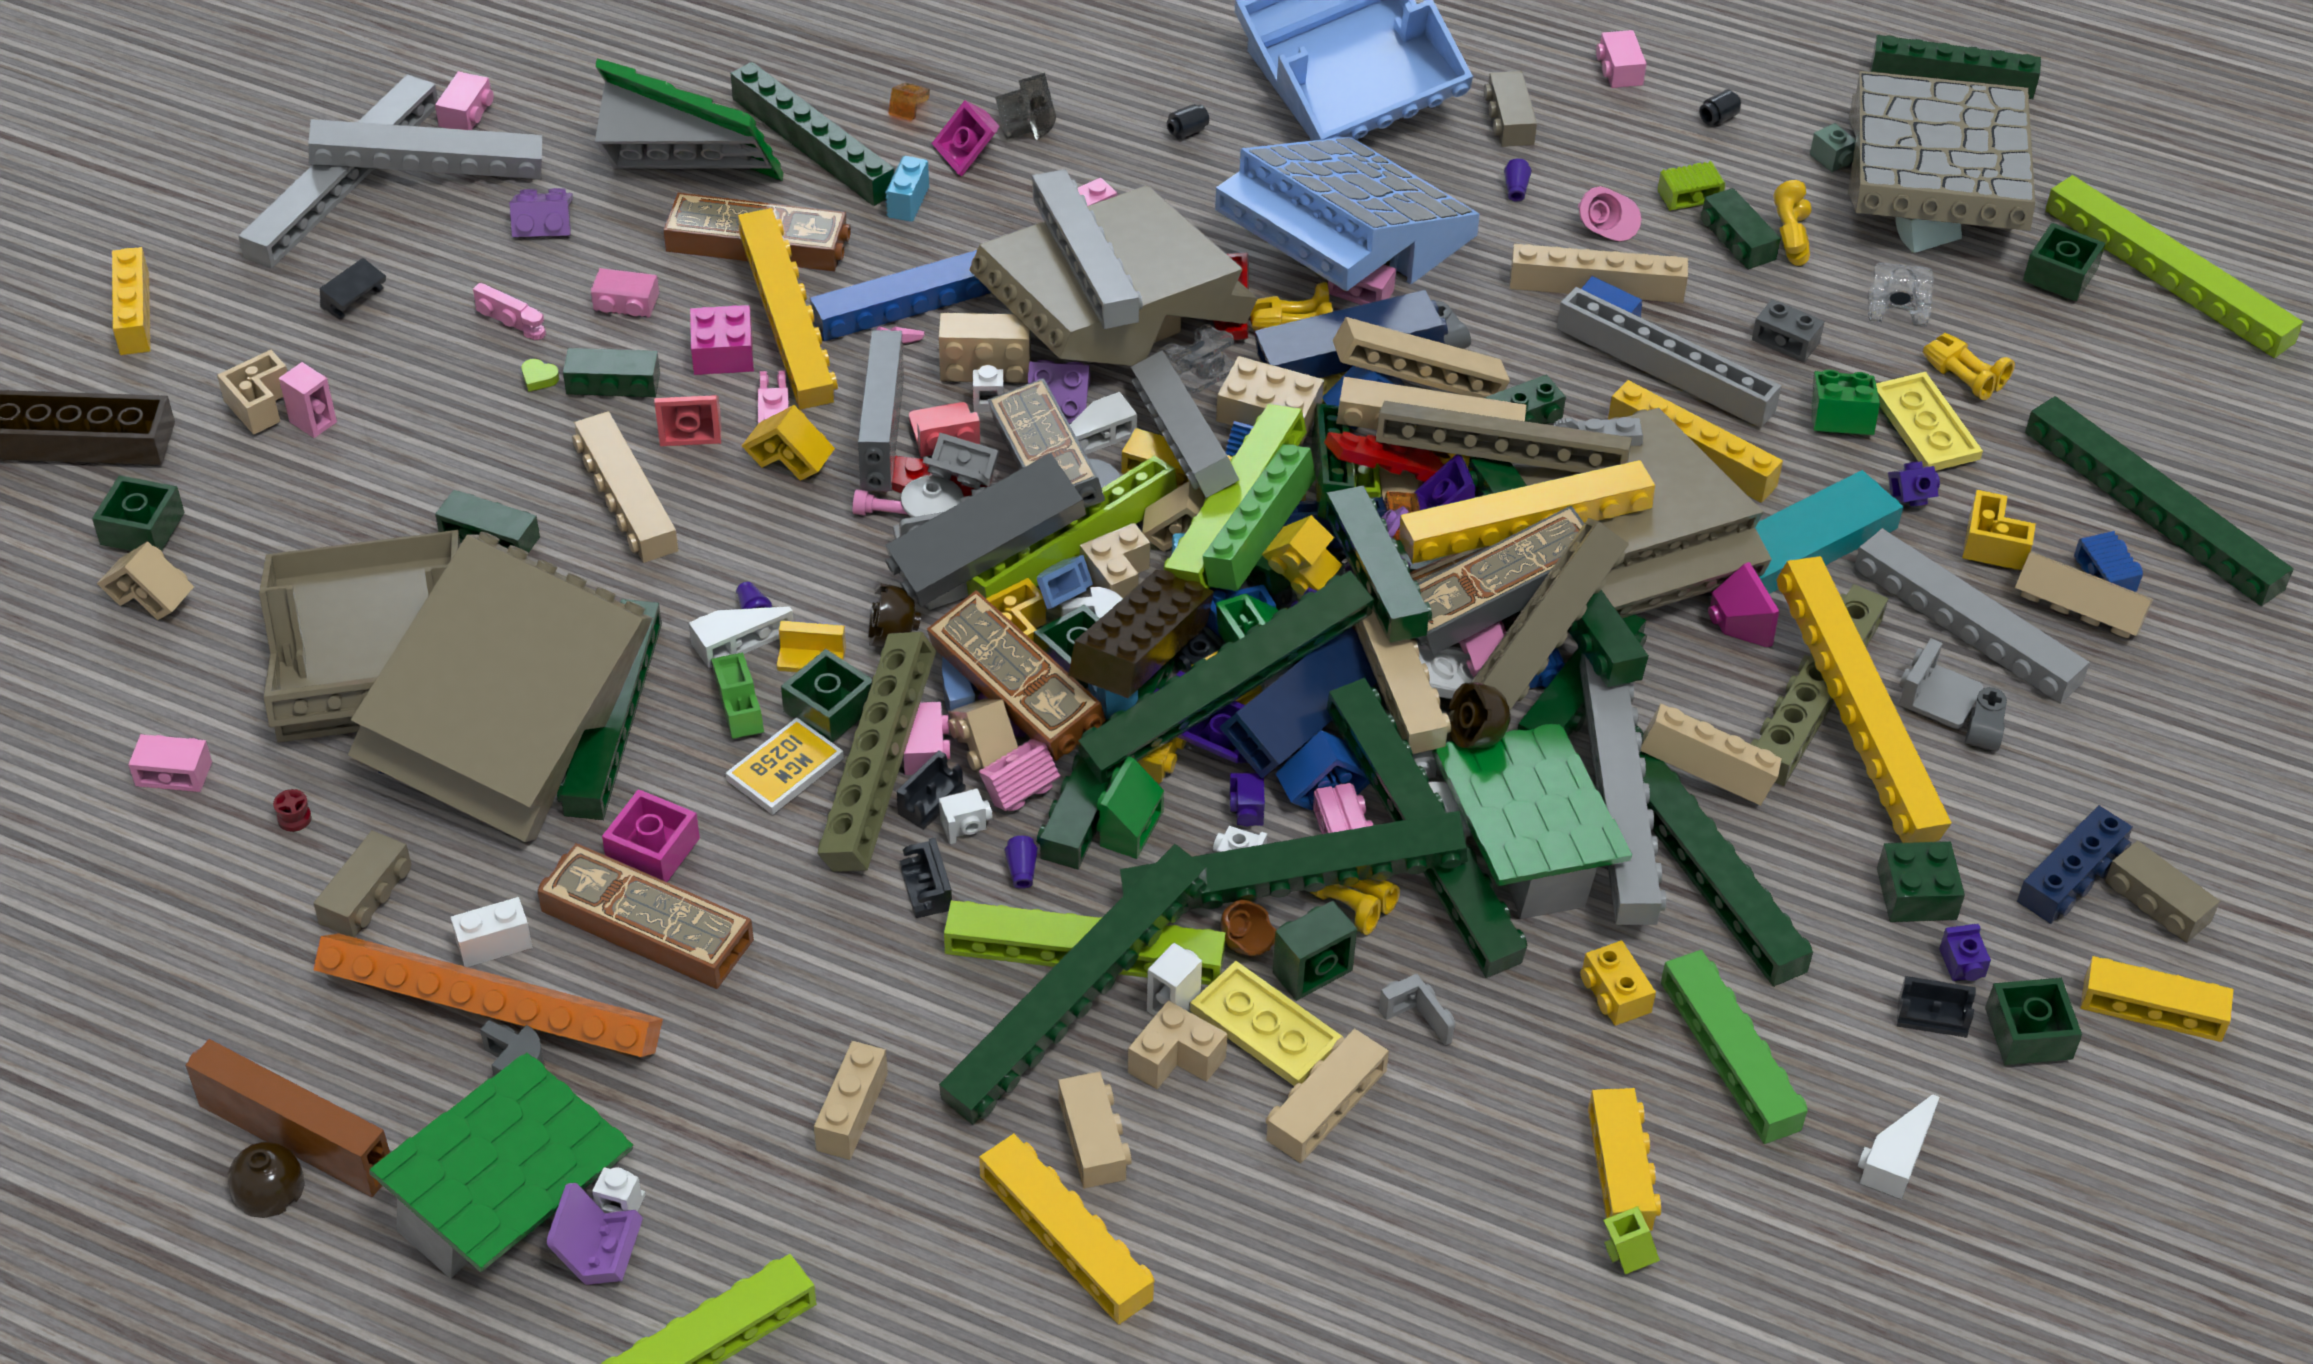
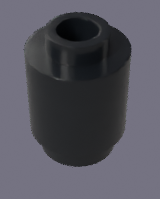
M1726 89L1708 98L1699 108L1701 119L1707 125H1718L1739 114L1741 110L1740 97L1732 90Z
M1201 104L1189 105L1169 114L1167 129L1177 139L1185 138L1204 130L1210 121L1209 114Z

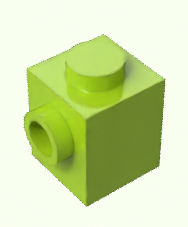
M1638 1206L1604 1219L1610 1240L1604 1242L1612 1263L1620 1262L1625 1274L1660 1261L1651 1232Z

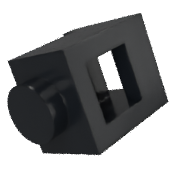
M1208 626L1203 628L1202 634L1191 639L1177 652L1175 662L1178 670L1187 673L1190 671L1191 665L1217 652L1226 643Z

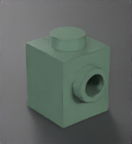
M1834 123L1814 132L1810 155L1828 170L1834 172L1853 163L1856 139Z

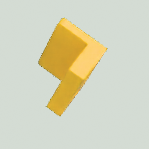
M780 621L778 671L798 672L825 649L844 660L846 651L845 626Z

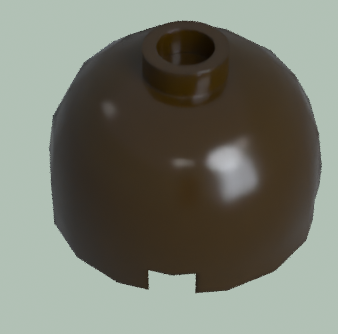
M879 583L875 594H880L881 596L879 602H872L868 637L873 638L869 642V646L884 648L888 634L912 632V630L918 631L921 612L915 611L914 599L908 596L903 588Z
M1477 682L1464 683L1454 692L1450 701L1449 710H1454L1453 721H1450V735L1457 746L1469 749H1485L1497 744L1504 737L1511 721V714L1505 696L1498 689Z
M272 1142L252 1144L241 1150L232 1161L227 1174L232 1202L235 1206L237 1205L243 1209V1212L250 1217L267 1218L280 1215L286 1211L285 1206L289 1205L294 1199L296 1202L299 1200L305 1186L303 1170L291 1150Z

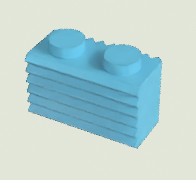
M909 156L901 158L885 192L887 194L885 197L887 199L886 211L889 218L914 221V217H916L919 206H921L929 188L928 161L926 159Z

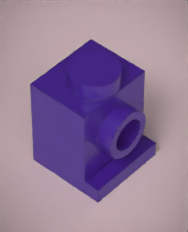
M1230 773V812H1236L1237 825L1246 827L1263 826L1265 809L1264 777L1261 778L1257 773Z
M1979 923L1945 928L1939 950L1952 981H1974L1986 977L1991 959L1981 938Z

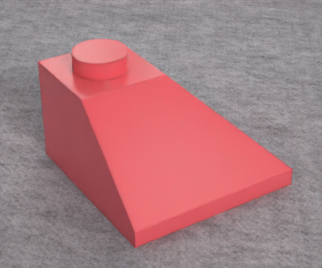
M719 396L654 398L660 446L721 444Z

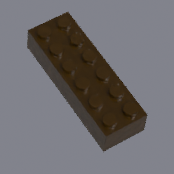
M0 390V459L162 465L175 424L169 398L165 395Z
M1155 570L1075 640L1068 676L1129 698L1207 625L1214 591L1205 588L1199 582L1186 581L1175 577L1169 571Z

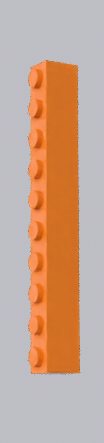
M339 933L321 936L313 969L314 971L522 1026L528 1025L533 1029L638 1057H644L656 1052L663 1021L659 1017Z

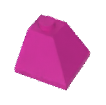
M964 100L931 144L956 173L963 176L1000 126L985 110Z
M1748 562L1743 564L1712 592L1708 613L1711 621L1715 625L1718 624L1725 635L1768 648L1773 646L1779 609L1751 563Z

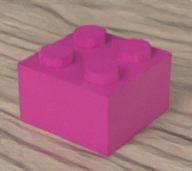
M750 305L690 308L691 353L694 375L754 372Z
M639 789L602 835L605 856L665 882H668L700 839L696 812Z

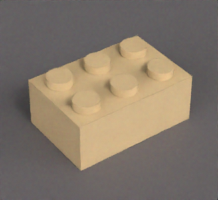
M941 313L939 327L940 380L973 382V370H979L982 366L991 365L996 369H1003V382L1028 383L1029 362H1031V330L1014 314Z
M1238 356L1217 395L1216 421L1232 426L1234 421L1254 426L1257 417L1263 413L1268 404L1301 408L1307 431L1300 442V445H1302L1314 422L1317 403L1322 404L1324 379Z

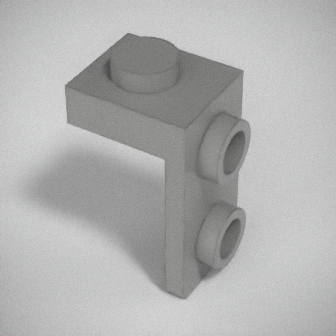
M1414 974L1401 981H1393L1381 989L1379 1011L1386 1020L1416 1007L1445 1046L1452 1043L1455 1020L1448 1009H1443L1437 1001L1433 988L1429 984H1425L1418 974Z

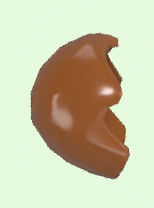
M1238 900L1230 904L1223 911L1220 922L1221 932H1226L1225 944L1231 950L1248 956L1261 955L1266 951H1270L1275 943L1276 928L1270 923L1266 909L1249 900Z

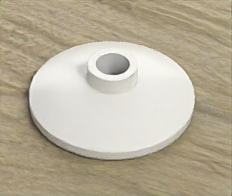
M924 476L911 481L905 486L901 494V504L909 516L917 517L945 512L959 504L963 494L958 485L951 480H945L936 476Z

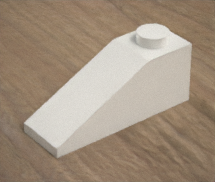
M1117 392L1093 401L1070 424V427L1085 454H1089L1129 439L1135 428H1137V413L1123 395Z
M790 607L717 610L689 622L691 645L708 669L712 668V658L742 652L745 654L778 640L780 621L794 622L793 610Z
M1931 1095L1878 1134L1872 1149L1864 1147L1858 1164L1859 1168L1864 1169L1860 1184L1902 1199L1934 1116L1939 1096Z

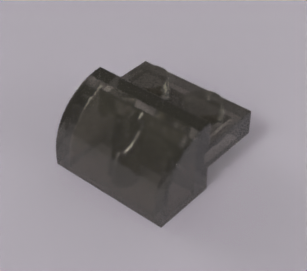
M1045 73L1018 80L1019 90L995 97L1006 140L1033 132L1036 140L1045 136L1053 128L1056 121V113Z

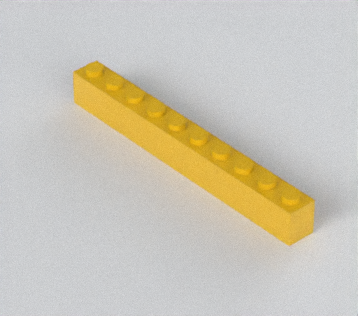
M1822 557L1787 561L1776 579L1778 589L1783 593L1790 608V614L1796 620L1802 633L1803 641L1808 645L1815 660V666L1823 676L1828 693L1834 699L1840 712L1842 722L1847 726L1853 739L1854 747L1859 752L1866 766L1867 774L1872 779L1879 793L1880 802L1886 808L1893 822L1894 831L1899 835L1902 843L1939 841L1952 822Z

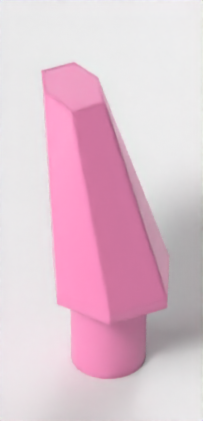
M879 326L876 330H889V329H886V328H884V327ZM896 326L890 330L902 331L903 344L918 342L925 335L924 331Z

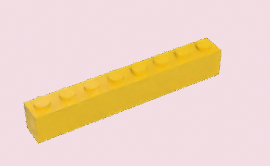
M772 208L739 214V235L798 409L834 403V390L838 389L836 375L834 372L829 373V356L826 349L821 350V333L819 327H813V310L811 305L806 306L805 304L807 300L806 290L803 283L798 284V267L795 261H790L789 257H792L791 248L788 240L783 241L784 229L781 219L775 218Z
M1641 460L1403 514L1400 515L1399 538L1412 564L1492 546L1569 506L1574 508L1584 523L1588 518L1599 521L1651 509L1653 507L1655 484Z

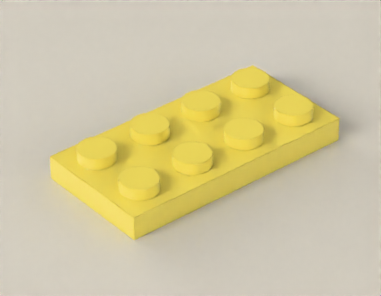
M1926 372L1876 383L1881 409L1916 459L1922 461L1923 466H1934L1935 471L1981 460L1983 450Z
M1237 961L1231 964L1190 1002V1011L1225 1031L1228 1039L1293 1086L1297 1083L1302 1084L1309 1077L1313 1066L1319 1060L1324 1061L1331 1054L1336 1041L1343 1037Z

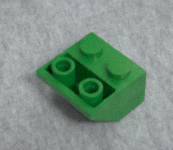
M1835 370L1814 371L1811 416L1814 431L1875 435L1880 406L1875 377L1865 372L1846 374Z
M1246 593L1217 602L1218 633L1225 643H1235L1243 638L1250 628L1256 625L1262 626L1269 622L1273 615L1278 612V609Z
M1127 756L1122 767H1117L1114 770L1110 783L1111 786L1108 791H1103L1098 799L1097 810L1100 811V818L1097 823V831L1100 832V847L1137 859L1164 812V790L1134 758Z

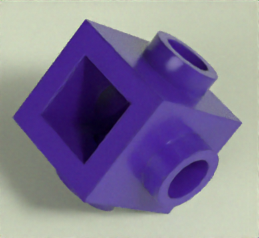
M1922 461L1905 463L1903 470L1888 472L1891 496L1899 502H1909L1910 506L1928 504V498L1939 496L1940 479L1934 466H1923Z

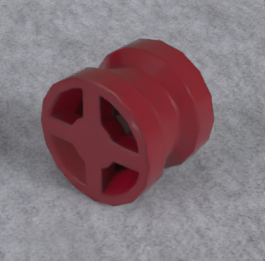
M288 789L275 797L273 806L277 814L278 825L283 830L296 832L310 824L312 816L308 807L307 796L304 792L298 789Z

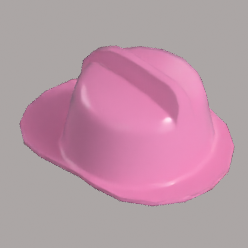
M1601 186L1591 188L1585 193L1578 204L1582 223L1591 231L1608 239L1619 242L1629 240L1636 235L1640 228L1641 214L1636 203L1628 197Z

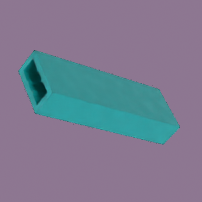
M1861 470L1759 521L1755 528L1772 559L1764 575L1759 576L1761 582L1770 594L1778 590L1776 579L1787 561L1821 556L1824 564L1827 565L1857 550L1882 528L1889 533L1898 529L1903 506L1896 498H1893L1876 480Z

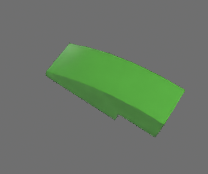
M743 652L712 658L711 662L732 739L763 733L761 709L755 695L754 683Z

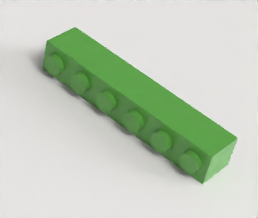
M1282 444L1202 556L1209 587L1239 590L1261 558L1262 553L1276 537L1315 481L1316 475L1311 448Z
M1702 949L1665 962L1661 978L1663 988L1763 1144L1802 1131L1808 1111L1804 1098L1796 1094L1790 1085L1786 1071L1777 1065L1771 1055L1769 1045L1765 1040H1761L1754 1030L1750 1016L1747 1013H1743L1737 1004L1733 990L1730 987H1726L1720 978L1716 964L1708 960Z

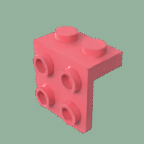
M965 402L913 410L909 413V422L921 457L933 455L939 433L980 444V420L977 412L970 413Z

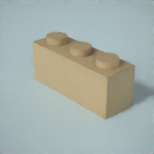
M856 1041L851 1042L814 1125L816 1151L851 1160L888 1075L886 1049Z
M1100 1071L1059 1079L1058 1100L1083 1189L1126 1180V1165L1132 1163L1128 1143L1122 1144L1119 1135L1123 1134L1119 1113H1112L1111 1106L1114 1105V1097L1111 1085H1104Z

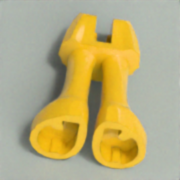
M1789 180L1776 188L1773 198L1777 206V213L1783 223L1779 230L1787 258L1793 265L1801 266L1809 260L1810 249L1805 226L1798 222L1809 217L1812 208L1811 203L1803 199L1806 195L1805 184L1799 180Z
M1327 282L1317 284L1314 296L1304 301L1280 300L1278 296L1257 299L1250 314L1252 328L1256 331L1333 312L1332 303L1329 302Z
M1943 333L1923 348L1924 356L1939 372L1945 374L1951 371L1972 389L1973 394L1981 400L1990 398L1994 390L1996 392L2000 391L2011 377L2015 367V362L2008 357L2000 358L1994 365L1984 363L1968 350L1967 343L1948 333Z
M1373 879L1359 880L1358 883L1349 886L1361 892L1339 884L1325 886L1320 891L1310 892L1318 898H1333L1351 907L1355 911V927L1357 931L1365 935L1370 934L1375 929L1380 912L1386 915L1391 913L1400 895V889L1396 884L1385 880L1377 881Z

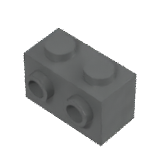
M1771 299L1756 318L1752 340L1805 363L1820 344L1825 321Z

